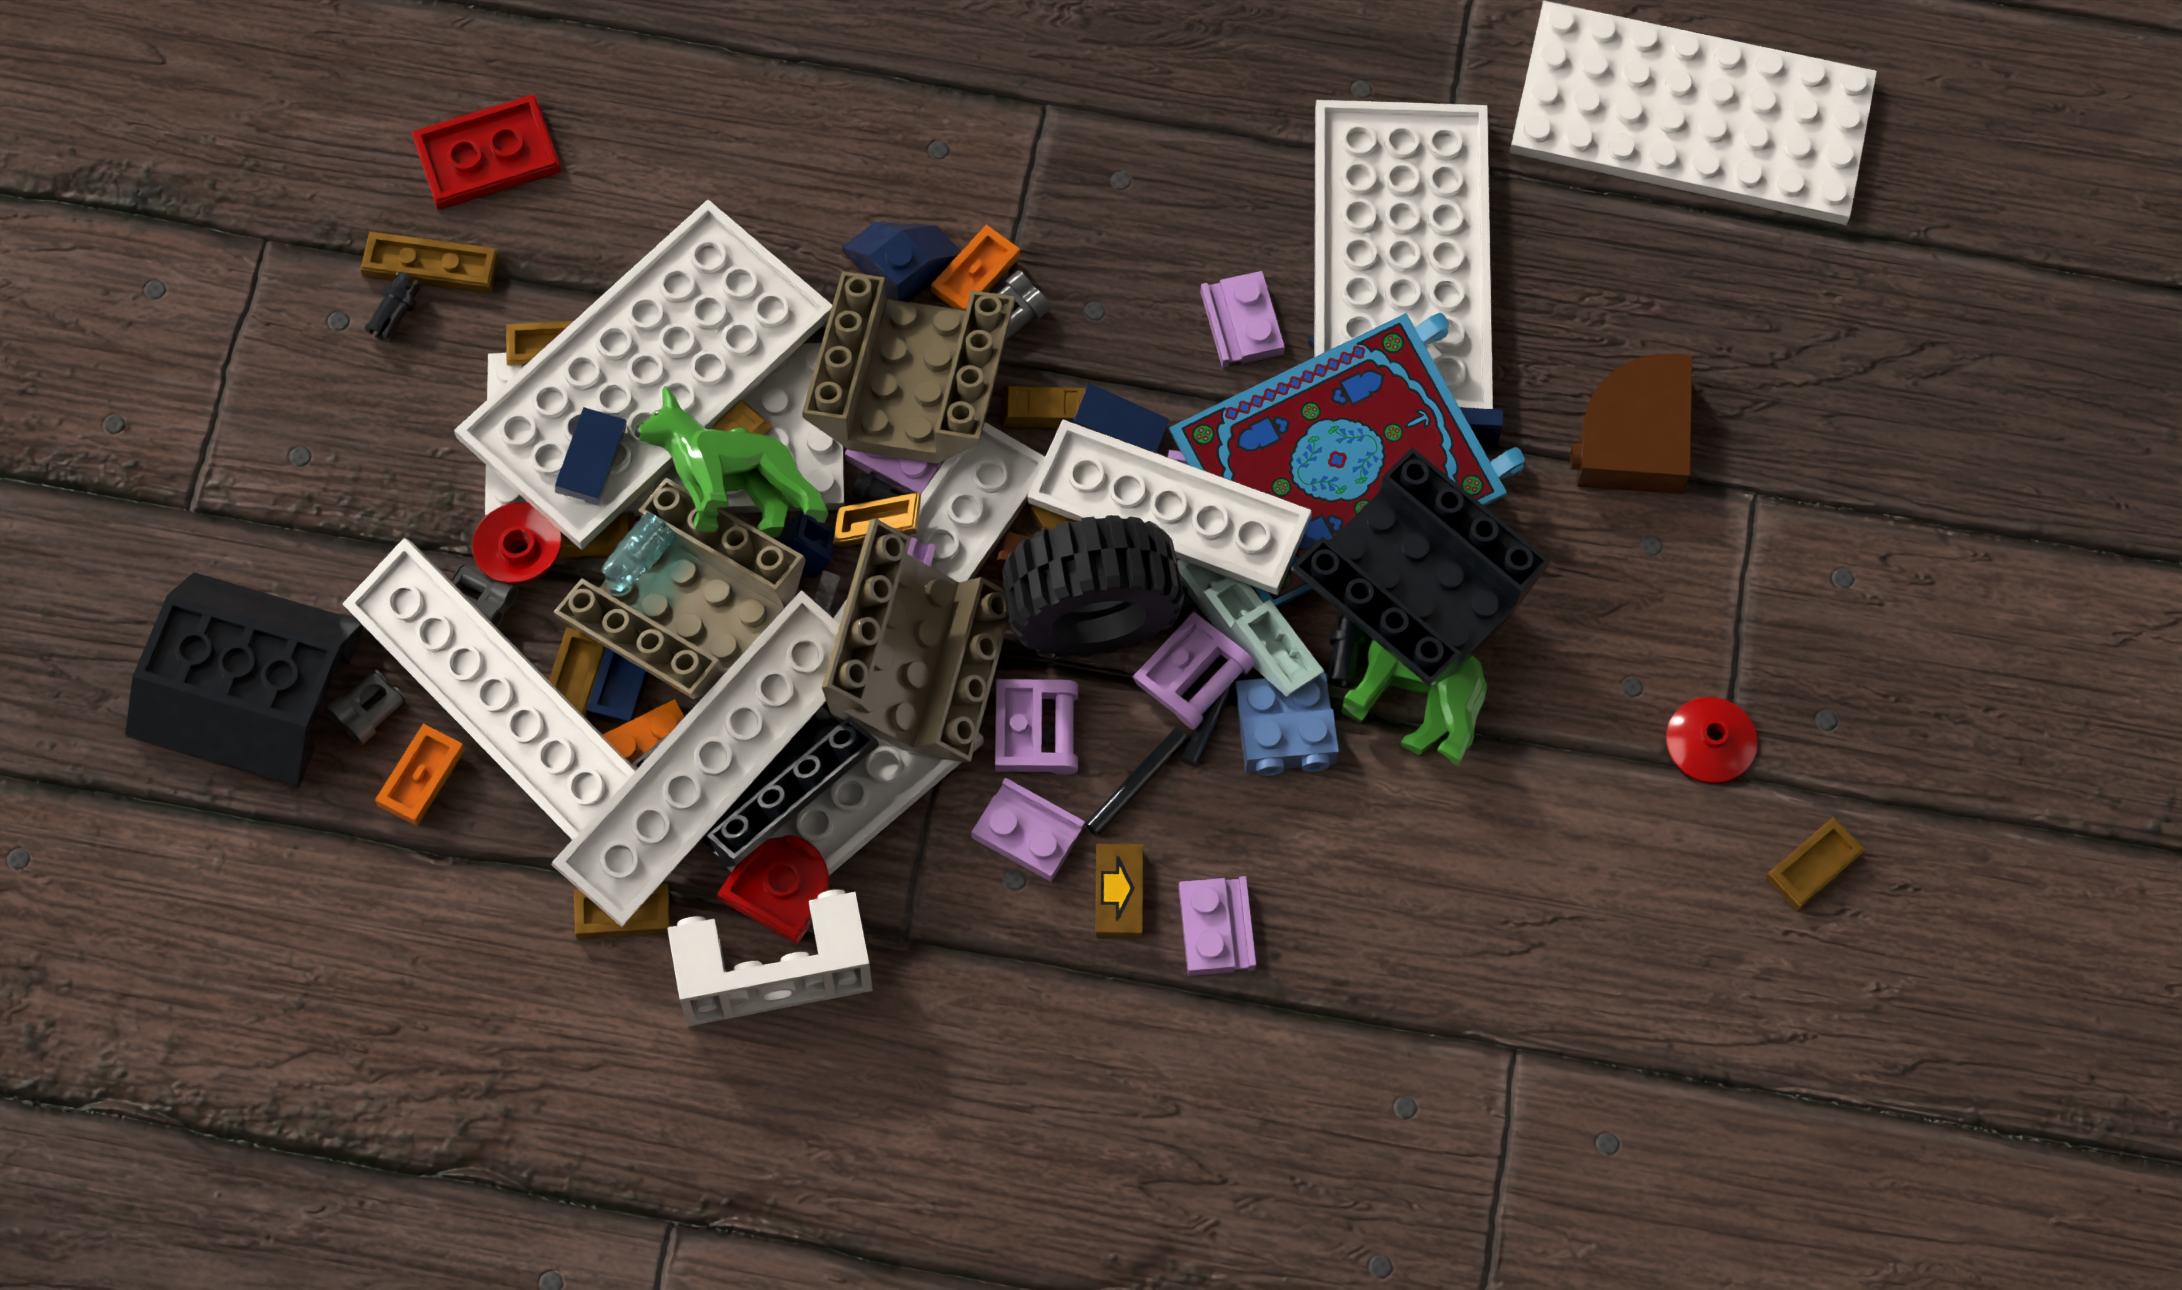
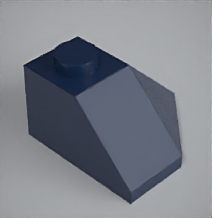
M874 222L842 247L843 253L865 275L885 277L888 299L909 302L930 286L961 252L936 225Z

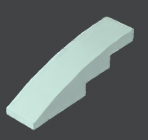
M1181 559L1177 561L1180 579L1188 589L1187 594L1217 630L1244 649L1254 659L1255 665L1253 667L1286 697L1322 675L1324 670L1271 600L1263 603L1252 587L1246 583Z

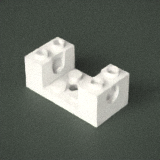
M830 890L819 894L818 899L809 900L818 955L809 956L807 952H795L783 956L781 962L762 965L759 961H748L736 965L734 971L726 972L715 919L705 920L701 916L688 917L680 920L677 926L668 927L679 999L687 1026L873 991L856 892L845 893L844 890Z

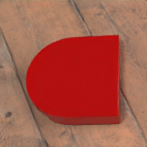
M784 835V837L767 839L735 866L718 892V900L798 945L812 924L809 900L818 899L819 894L829 891L828 869L819 850L810 842L800 837Z

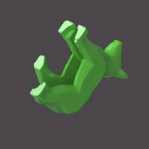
M664 386L662 389L663 408L654 410L649 419L637 425L634 434L640 441L660 446L671 455L676 471L689 491L697 509V514L693 521L696 531L712 533L717 531L718 508L728 507L729 505L726 492L742 489L746 491L762 513V521L758 524L757 529L772 538L778 537L782 532L789 504L802 509L804 515L816 518L817 522L824 523L829 514L819 491L802 476L791 450L775 438L750 433L745 428H734L730 431L706 429L695 418L680 408L676 397L667 386Z
M1372 640L1368 652L1369 665L1367 672L1356 690L1348 691L1344 698L1342 713L1362 723L1367 713L1390 685L1418 693H1428L1424 723L1415 733L1406 735L1401 741V746L1417 755H1421L1444 734L1449 732L1448 738L1442 741L1437 751L1447 757L1453 764L1459 766L1466 750L1470 749L1473 742L1476 719L1487 691L1481 662L1472 656L1454 675L1429 687L1375 640Z

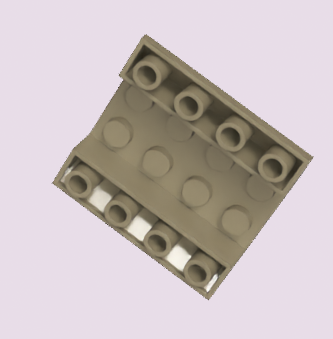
M842 271L802 411L803 418L848 450L939 463L979 445L1015 303V296L971 290L967 309L964 311L887 299L885 277Z
M666 477L638 510L648 530L599 588L581 578L553 613L560 620L694 699L706 695L795 598L806 560L802 554L721 508H718L717 531L714 533L696 531L693 521L697 514V509L689 491Z
M877 518L871 519L822 684V691L829 710L832 714L843 720H846L848 717L852 718L868 733L901 750L964 763L970 762L1010 618L1005 590L982 577L960 583L908 555L911 537Z

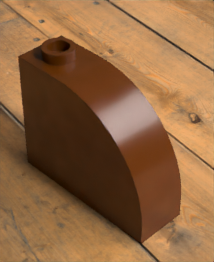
M1656 354L1640 357L1620 366L1601 382L1588 404L1578 443H1572L1570 470H1577V486L1676 494L1684 493L1690 477L1692 355Z

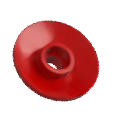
M528 502L509 503L491 511L479 523L472 540V552L479 569L490 579L504 584H523L539 578L554 565L562 547L561 531ZM518 547H528L521 553L513 554Z
M1702 697L1685 703L1674 713L1666 731V746L1673 763L1682 773L1702 783L1721 784L1738 778L1750 767L1757 751V733L1749 716L1736 704L1721 698ZM1707 730H1718L1722 734V739H1711L1707 735Z

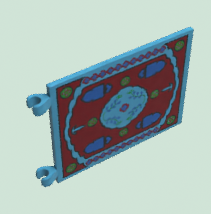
M1405 313L1169 427L1171 435L1189 466L1311 510V520L1278 595L1253 586L1263 603L1271 600L1277 608L1314 590L1291 570L1292 566L1322 536L1330 541L1379 492L1382 476L1411 447L1422 454L1483 506L1507 495V491L1500 479L1513 476L1523 470L1525 457L1521 450L1516 447L1504 452L1491 462L1489 461L1425 345L1440 341L1448 335L1449 322L1442 313L1429 317L1416 327H1414L1409 316Z

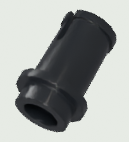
M873 470L870 474L861 471L852 491V495L859 498L858 503L912 494V491L908 489L905 490L876 477L877 472Z

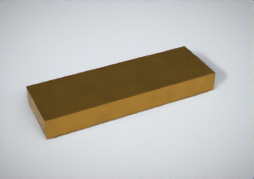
M369 231L360 270L362 276L394 281L397 272H402L412 277L409 281L410 283L417 280L421 285L491 294L500 255L498 248Z

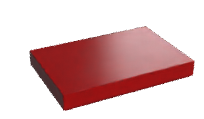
M535 94L411 131L437 210L561 173V167Z

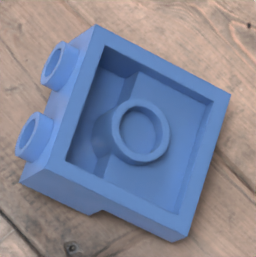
M1322 673V675L1287 697L1266 678L1235 682L1245 772L1257 771V774L1261 776H1273L1289 768L1302 767L1304 771L1317 772L1336 764L1339 750L1334 713L1330 707L1326 673Z

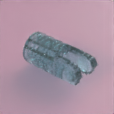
M644 513L632 529L627 532L624 539L616 545V550L610 555L605 565L602 566V573L606 579L605 585L610 590V594L621 595L626 593L629 587L633 586L643 573H647L651 566L658 561L661 554H664L668 549V546L676 540L672 529L654 514Z

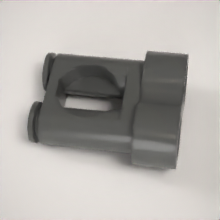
M1019 270L1004 281L1006 286L997 293L1015 296L1014 305L1017 307L1012 312L1005 341L1031 319L1035 318L1038 320L1052 309L1047 298Z
M463 564L456 568L453 575L452 583L460 591L463 587L468 586L482 593L478 600L466 594L464 595L498 628L505 612L513 606L519 593L518 586L494 581Z
M376 669L344 697L337 696L324 708L329 718L337 726L344 729L352 740L360 746H363L376 734L375 728L398 709L403 702L407 701L404 694L398 688L394 687L391 689L387 685L386 678ZM379 690L385 695L371 709L366 711L361 707Z

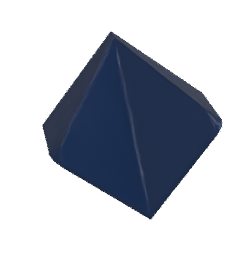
M800 510L783 530L780 543L804 556L806 561L802 573L814 579L832 560L835 547L833 544L835 530L824 523L817 522L815 518L809 515H804V512Z

